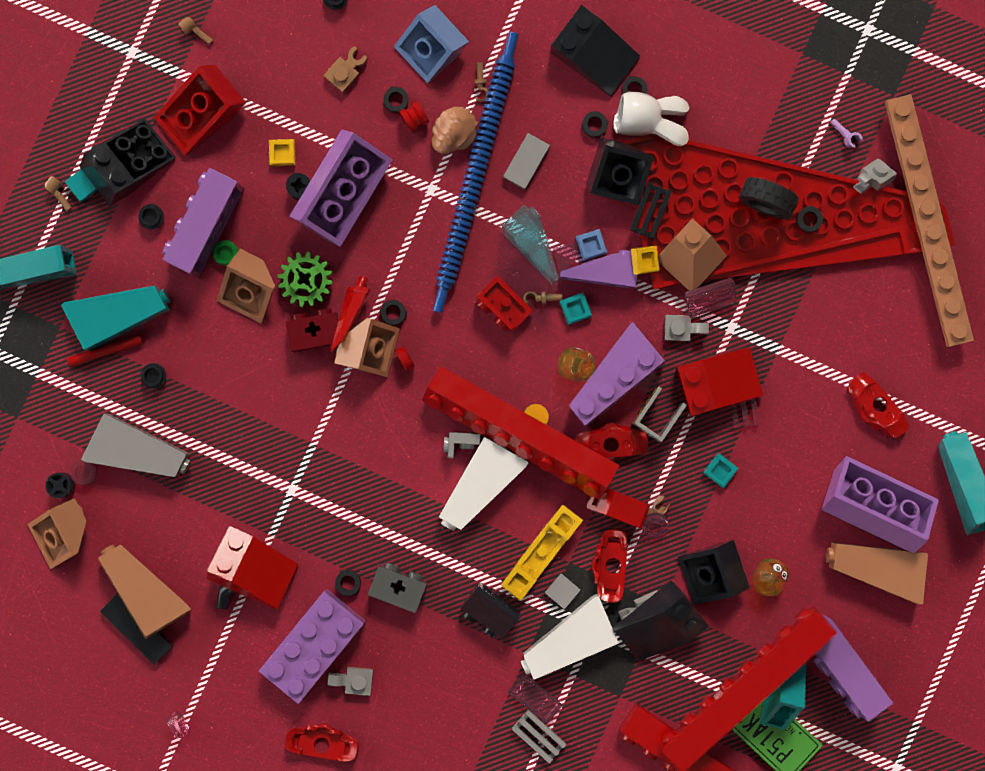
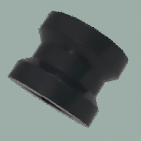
M294 173L286 181V190L294 199L299 200L311 180L305 174Z
M61 472L50 475L46 480L45 488L50 496L64 498L73 493L76 483L70 474Z

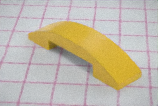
M562 505L531 543L501 586L519 600H522L583 519Z

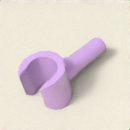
M835 118L830 122L842 134L844 144L848 148L856 147L851 143L852 136L859 142L863 141L861 134L857 132L850 133Z

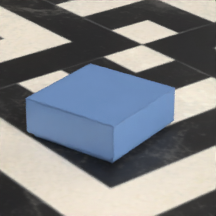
M600 229L575 237L583 261L607 254Z

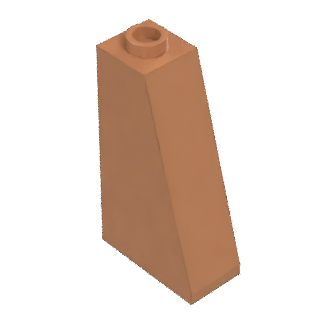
M831 542V548H827L826 562L829 563V568L911 602L923 605L928 553L916 551L913 554L907 550Z
M111 545L100 552L102 556L98 557L99 563L145 639L190 613V607L122 545L116 548L114 545Z

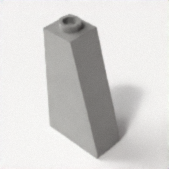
M103 414L81 460L89 463L171 477H179L181 473L185 474L191 463L188 460L190 453L110 414Z

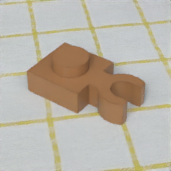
M355 46L349 50L346 61L339 57L323 75L325 79L343 94L359 76L355 69L364 66L368 60L366 55L360 60L353 58L354 54L358 51Z

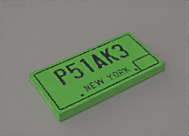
M764 700L732 728L740 738L776 771H800L823 746L796 719L785 730L760 724Z

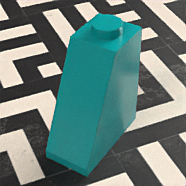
M806 662L764 699L760 724L785 730L805 708Z

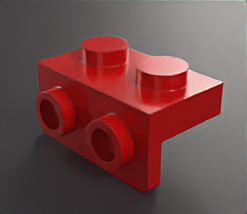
M498 275L476 295V298L479 300L476 303L478 307L486 314L490 311L497 318L494 322L504 332L507 329L513 332L533 312Z

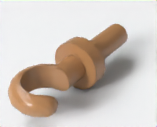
M476 63L477 79L474 80V84H478V90L486 92L484 99L481 100L476 97V100L478 102H485V99L489 98L487 96L488 90L484 87L487 79L483 78V63Z
M527 292L523 296V301L527 305L529 302L526 298L529 296H533L536 302L542 301V304H546V301L562 300V294L546 295L545 292H542V295H537L535 292Z

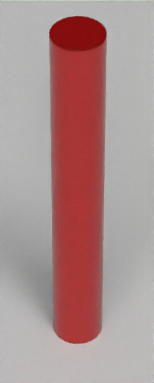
M138 334L69 357L67 360L69 366L74 367L143 344V339Z

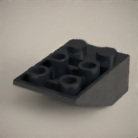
M143 119L84 153L79 167L111 206L134 192L175 160L176 157L148 121Z

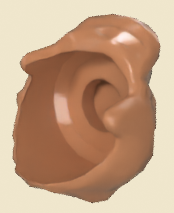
M449 108L443 111L440 117L435 120V125L432 128L433 137L431 142L437 152L448 154L454 150L466 149L472 144L476 138L478 121H476L475 115L470 112L469 108Z

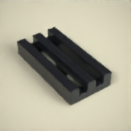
M648 182L629 231L654 239L672 191L665 190ZM651 190L655 194L640 229L637 228V224ZM662 194L664 198L651 232L646 231L659 195Z

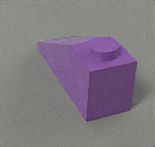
M619 250V254L614 253L563 270L559 274V279L634 289L636 287L637 275L633 274L631 251Z

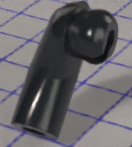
M220 585L215 607L228 609L230 595L235 592Z

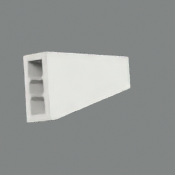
M484 437L439 518L443 519L441 524L453 531L456 527L461 530L529 462Z
M598 594L591 596L523 652L525 659L521 663L526 675L532 674L533 679H537L619 644Z

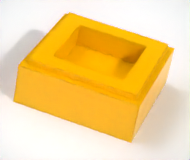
M294 139L269 140L270 166H296Z
M657 246L631 249L634 275L659 271Z

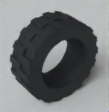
M758 177L746 178L738 197L749 208L784 220L792 218L799 201V197L791 190L775 182Z

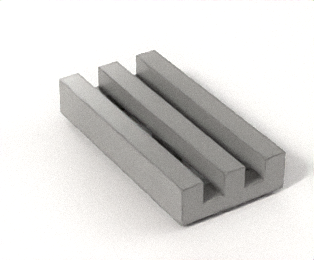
M529 709L512 727V730L549 764L560 753V750L566 746V743ZM529 717L558 745L554 747L526 719ZM523 725L542 744H544L551 751V753H546L519 727Z

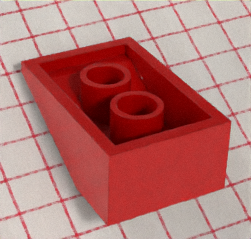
M215 64L199 66L154 118L182 153L188 155L230 121L246 104V101Z
M750 347L676 367L689 416L763 396Z
M229 526L207 570V580L277 610L294 576L298 563L257 538Z

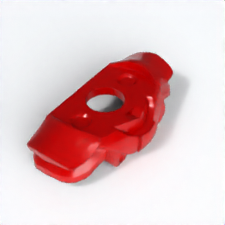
M865 372L852 379L848 385V391L855 400L853 405L856 407L861 420L871 425L876 431L881 430L887 437L897 438L904 434L909 428V423L903 412L879 384ZM876 398L885 400L886 409L883 412H878L874 409L873 402Z
M612 422L591 428V431L581 432L575 437V441L605 458L639 455L646 453L648 449V439L645 432L640 429H629L628 426L617 425ZM615 438L618 441L617 450L614 452L606 451L604 449L606 439Z
M608 529L601 537L600 546H597L595 557L591 562L598 596L602 601L610 603L622 601L625 587L627 534L621 529ZM611 558L619 560L621 568L617 573H611L606 568V563Z
M320 723V725H306L305 728L294 727L289 729L285 738V749L300 755L353 762L356 760L359 752V743L352 736L343 734V731L330 727V724ZM321 737L329 741V749L324 753L317 752L314 747L315 741Z

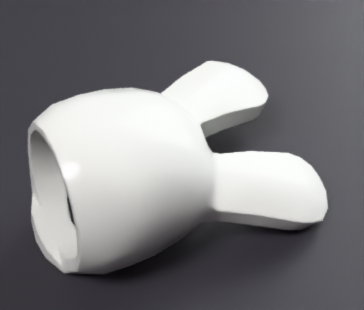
M627 92L621 96L619 107L614 117L613 128L617 134L629 136L656 134L673 145L681 147L687 144L689 140L687 130L679 124L663 119L661 115L684 116L689 110V105L683 98L678 96L656 100L645 93Z

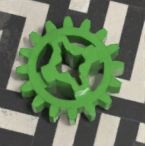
M298 252L296 253V260L288 257L287 260L290 264L288 266H280L285 272L277 276L283 280V283H280L278 287L286 289L283 297L292 296L290 303L293 305L299 300L300 307H304L306 302H309L310 306L313 307L315 306V299L323 302L324 300L321 295L323 293L330 294L326 287L327 285H333V282L328 280L327 277L333 273L332 271H325L328 263L325 261L320 264L321 257L319 255L311 259V253L307 252L305 258H302ZM310 263L315 266H312L310 269L302 268L300 264ZM291 271L295 273L294 281L289 285V276ZM299 271L306 276L311 275L309 281L312 289L304 283L300 285L302 278ZM322 274V284L318 289L316 286L317 278ZM303 290L309 291L311 295L299 296L296 293Z

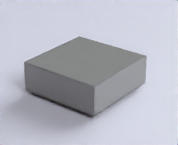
M560 573L545 593L565 609L579 593L580 589Z

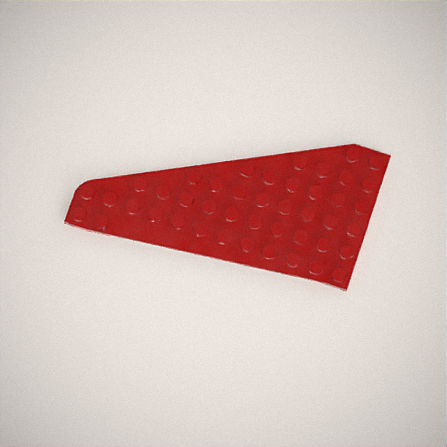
M656 134L620 141L654 157L642 196L648 182L665 190L672 191L654 239L640 235L642 246H657V253L659 255L693 218L714 238L727 255L704 281L922 252L906 191L883 187L877 191L874 187H870L860 194L853 188L854 185L860 182L856 179L688 140L687 144L681 147L673 145ZM758 177L782 185L799 197V201L792 218L786 220L778 219L760 213L743 204L738 197L746 178ZM651 190L637 224L640 229L655 194ZM662 194L659 195L646 231L651 232L664 198ZM939 202L949 244L953 246L955 242L948 213L943 204ZM633 204L634 213L636 214L639 205ZM814 206L822 213L823 222L816 231L804 233L797 226V214L805 207ZM805 213L803 222L807 226H814L816 217L812 213ZM660 264L658 272L649 273L653 290L681 284Z

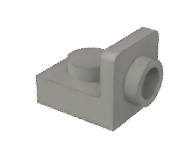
M450 432L449 437H444L443 452L448 453V458H454V443H459V448L474 449L475 444L480 445V434Z

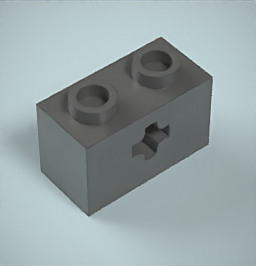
M388 562L385 563V566L380 564L368 595L416 613L427 582L423 581L424 576L412 571L409 572V575L399 572V566ZM398 580L403 581L402 586L406 587V589L396 592L394 591L395 586L391 585L392 582L397 583Z

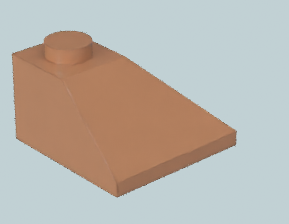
M692 218L658 255V262L686 289L693 293L727 255L714 238Z
M240 249L227 265L217 297L218 302L259 323H262L275 288V284L264 261Z
M366 318L348 332L345 340L337 348L334 363L388 377L400 328Z
M75 498L48 510L27 524L50 569L76 555L79 551L86 519L83 509L78 505Z

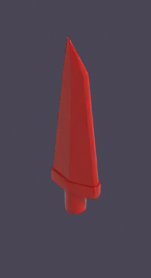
M364 276L358 277L355 286L347 288L331 351L345 340L364 301L370 293V289L366 288L368 279Z

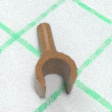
M186 17L178 23L186 35L193 30L196 35L209 45L213 41V39L197 27L191 18Z
M51 176L46 181L45 188L68 211L72 207L58 191L63 184Z
M665 496L657 497L652 508L648 511L645 521L656 514L663 515L667 512L670 503L666 507L659 505Z

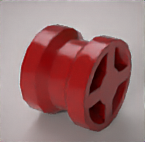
M417 101L413 102L407 110L402 109L399 111L412 133L417 131V127L421 124L426 125L429 123L426 114Z

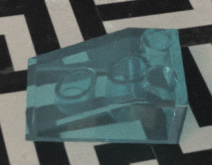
M523 205L502 225L501 232L554 286L559 277L543 225L540 222L542 217L532 206L528 209Z

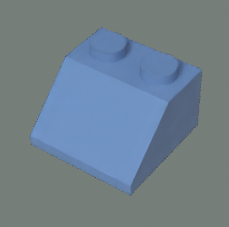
M434 5L416 16L394 47L420 76L429 83L457 58L469 41Z

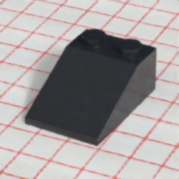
M583 5L578 8L550 48V53L609 96L613 94L640 57L603 20Z
M671 580L612 629L637 660L641 661L691 642L707 629L709 625L685 594Z

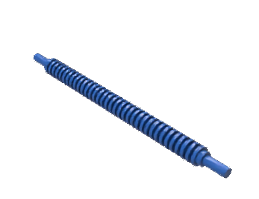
M509 32L504 53L500 55V58L495 63L497 66L494 67L495 72H493V78L490 81L492 85H489L488 89L490 91L487 92L489 98L485 99L487 104H484L483 109L485 110L482 111L484 117H480V122L482 123H479L478 128L480 129L476 133L479 136H476L474 139L477 142L473 143L474 148L471 150V153L474 155H470L469 159L472 161H468L467 164L472 168H466V172L469 174L464 175L466 180H463L462 183L466 187H461L460 191L464 193H459V198L463 200L458 199L457 204L461 206H456L455 210L459 211V213L454 212L453 215L458 219H452V223L456 225H451L450 229L454 232L449 231L448 236L453 238H447L446 240L451 245L445 244V248L449 251H443V255L447 257H442L441 261L445 262V264L440 263L439 266L444 270H438V274L442 275V277H436L439 288L432 310L434 312H443L448 290H451L452 285L456 284V281L452 280V278L457 279L458 275L453 272H459V268L455 267V265L461 266V262L457 261V259L462 260L463 255L459 253H464L465 249L460 247H466L467 243L462 240H468V236L464 234H469L470 230L466 229V227L471 228L472 226L467 221L472 222L474 219L469 215H475V211L472 209H476L477 204L473 202H478L479 198L475 196H480L481 192L478 190H482V185L478 183L484 182V179L481 177H485L486 173L483 171H487L488 168L484 164H489V160L486 158L491 157L489 152L493 150V147L489 145H494L495 141L492 139H496V134L494 133L498 132L497 127L500 124L497 120H501L502 116L500 114L503 113L502 108L505 106L503 101H506L507 96L505 95H508L509 90L507 89L510 88V83L508 82L512 81L511 76H513V70L516 66L513 55L519 34L515 32Z

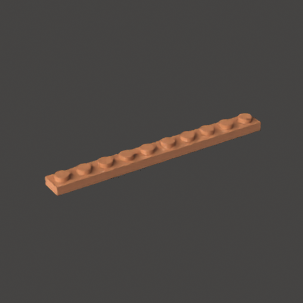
M912 94L886 100L885 106L946 347L974 341Z

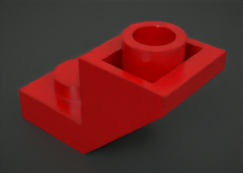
M607 488L600 500L590 496L586 508L642 529L650 505Z

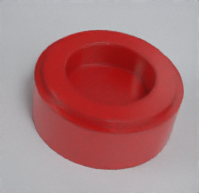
M401 346L395 349L406 372L414 369L415 365L406 348Z

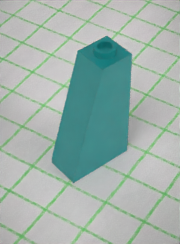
M55 245L0 259V290L77 275L73 250L62 245Z
M149 286L69 301L61 304L83 350L90 351L170 311L168 303L171 301L164 289L160 290L159 287Z
M953 431L943 436L938 448L966 535L968 536L985 530V476L967 432L958 434L957 431Z

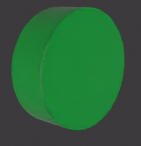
M222 240L214 246L213 257L220 265L227 266L239 250L233 242Z

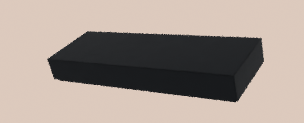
M118 593L100 610L153 664H156L173 646L160 632L145 639Z

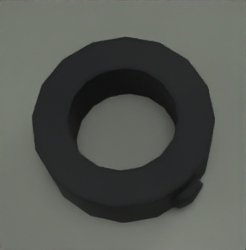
M630 76L622 86V94L628 92L627 87L632 83L640 85L641 93H647L646 82L637 76Z
M392 86L384 94V105L390 112L399 113L402 109L407 108L409 99L404 89ZM397 93L402 95L403 103L395 107L389 103V98Z
M592 111L584 117L581 129H583L587 136L597 138L605 133L608 120L602 113ZM592 118L599 119L602 123L601 129L598 131L590 130L588 121Z
M814 206L803 208L796 217L797 226L804 233L816 231L823 222L822 213ZM805 213L815 215L816 223L814 226L804 224L803 216Z
M389 300L380 309V314L387 324L398 325L407 316V311L400 301ZM393 305L398 306L401 310L399 318L395 320L389 319L386 315L388 307Z
M341 570L335 580L336 589L345 596L356 595L361 586L359 575L352 570ZM344 576L354 578L355 586L353 589L346 590L342 587L341 580Z

